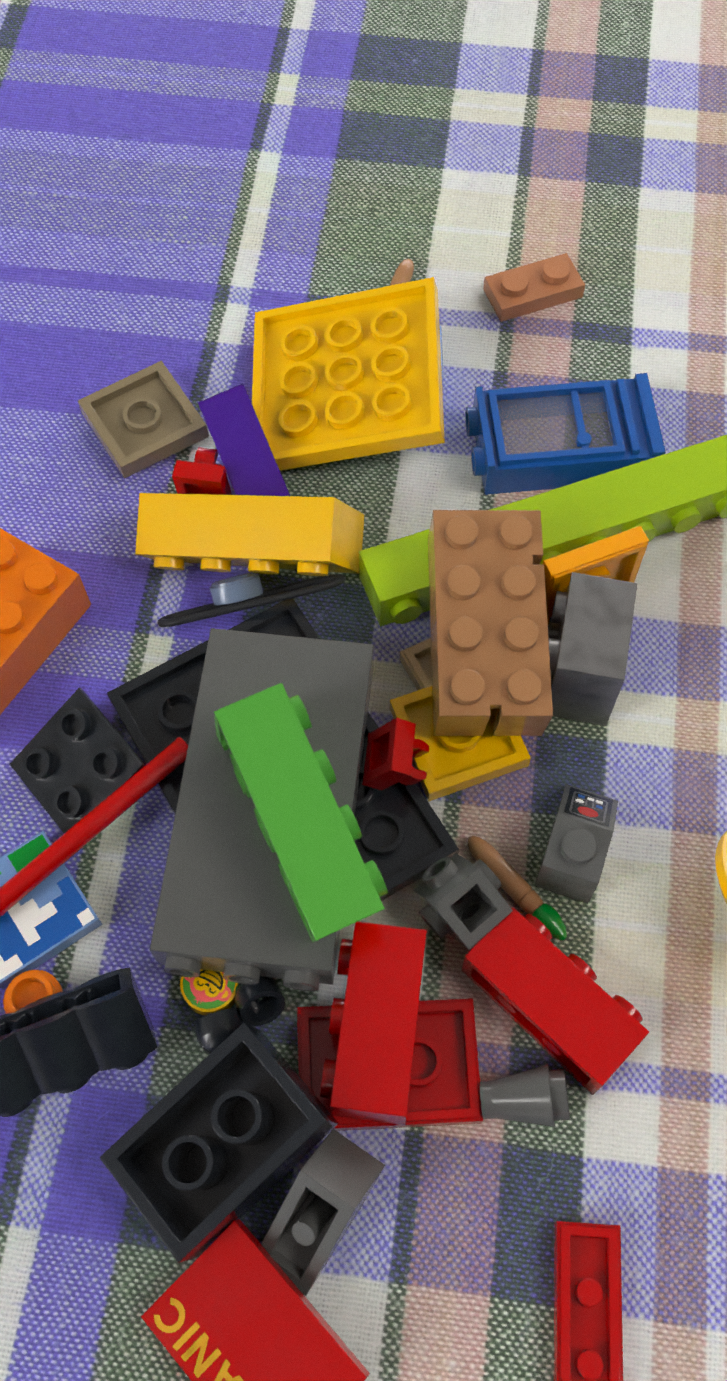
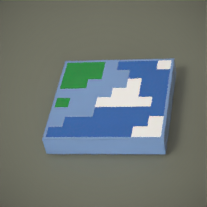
M41 831L0 857V887L52 844L44 831ZM65 864L61 865L0 917L1 989L8 987L9 983L19 974L28 970H34L103 925Z

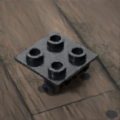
M78 688L10 763V766L63 833L67 832L145 765L82 688Z

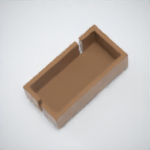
M433 510L428 535L434 736H483L491 716L490 709H500L493 724V736H542L553 717L544 565H540L543 557L540 510Z

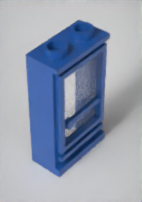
M647 373L635 374L634 379L490 389L483 391V386L475 387L473 407H466L465 409L467 436H475L477 445L472 447L471 450L473 475L482 476L484 495L556 489L666 453Z

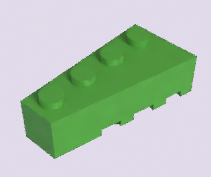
M281 682L214 711L216 735L223 750L230 749L232 753L229 757L235 770V776L244 795L246 794L248 799L252 798L256 807L253 811L258 826L271 852H276L280 861L278 864L280 874L311 941L315 942L385 909L380 897L388 894L383 877L373 860L366 863L362 860L354 842L362 838L361 830L349 805L346 804L341 807L337 805L329 785L337 782L334 770L323 749L316 752L312 750L304 732L312 728V725L300 697L295 695L289 698Z

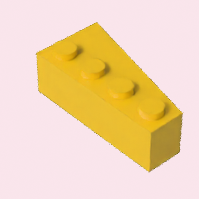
M139 493L135 554L153 559V567L164 570H184V563H199L201 570L212 572H231V566L248 567L249 572L260 574H279V569L297 570V574L310 576H328V572L359 574V551L362 550L364 514L335 497Z

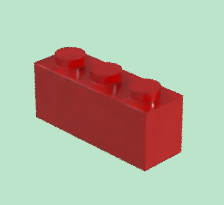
M512 907L513 911L464 957L461 971L584 1088L594 1095L649 1034V1031L640 1024L643 1018L629 1001L619 995H615L612 998L595 982L597 976L584 960L575 954H570L567 957L550 941L552 934L539 919L531 914H526L523 917Z
M358 921L355 922L353 940H341L337 974L348 976L345 999L335 997L333 999L329 1035L340 1036L337 1060L325 1059L320 1097L331 1098L330 1109L332 1116L405 1125L427 930Z

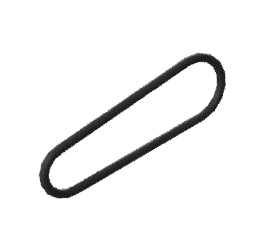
M342 574L314 577L263 590V594L244 601L218 606L211 603L175 612L160 618L158 625L160 627L182 625L325 591L343 584L346 577Z

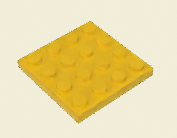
M434 277L255 312L252 405L280 471L445 443L438 289Z

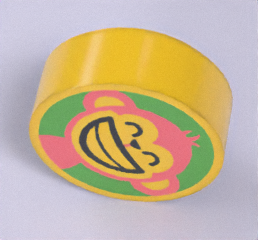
M200 970L199 977H181L180 990L188 1006L196 1013L205 1016L217 1011L230 1009L235 1003V989L239 983L225 980L223 978L224 972Z

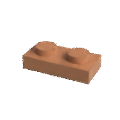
M565 253L484 277L483 290L497 317L502 322L583 298L585 284L568 254Z

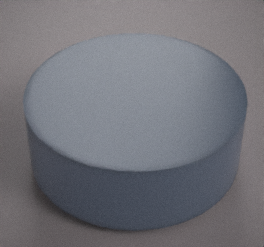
M247 573L222 579L212 583L209 587L215 606L244 601L264 593L260 577L256 573Z

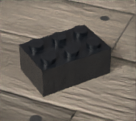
M243 1023L99 1158L177 1262L180 1263L198 1258L234 1220L240 1219L339 1123L261 1030Z

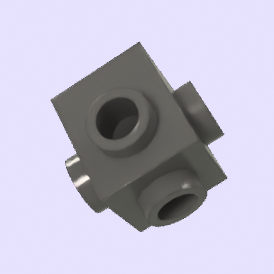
M456 853L452 857H444L433 863L423 874V882L413 889L425 905L418 913L429 928L440 939L449 934L467 949L472 948L513 911L497 891L502 884L494 872L482 860L479 859L472 863Z

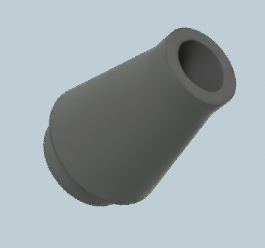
M549 1064L496 1080L480 1081L483 1119H502L555 1127V1121L570 1120L565 1069L550 1070Z

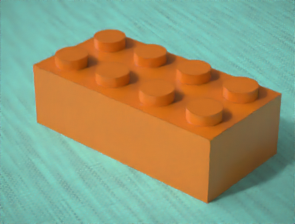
M1 528L0 715L91 606L81 577L77 572Z

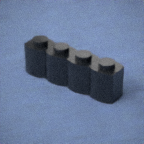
M130 968L105 973L81 984L73 990L46 996L24 1006L15 1013L0 1015L1 1117H10L22 1112L32 1103L33 1099L41 1094L76 1091L83 1087L90 1080L91 1076L99 1071L114 1068L118 1070L133 1068L143 1062L148 1054L157 1048L154 1027Z

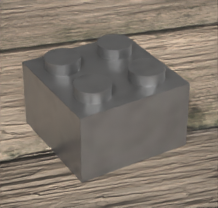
M572 572L567 592H556L552 617H550L548 624L554 717L607 726L625 680L638 583Z

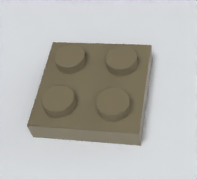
M162 360L78 400L82 415L124 479L209 437L206 423Z

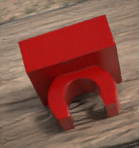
M198 447L194 462L176 461L172 478L177 494L232 495L225 466L216 464L218 457L217 449Z
M397 717L368 734L362 785L382 791L398 782L404 785H414L426 779L427 772L412 766L413 757L418 758L429 752V745L426 742L415 739V723Z

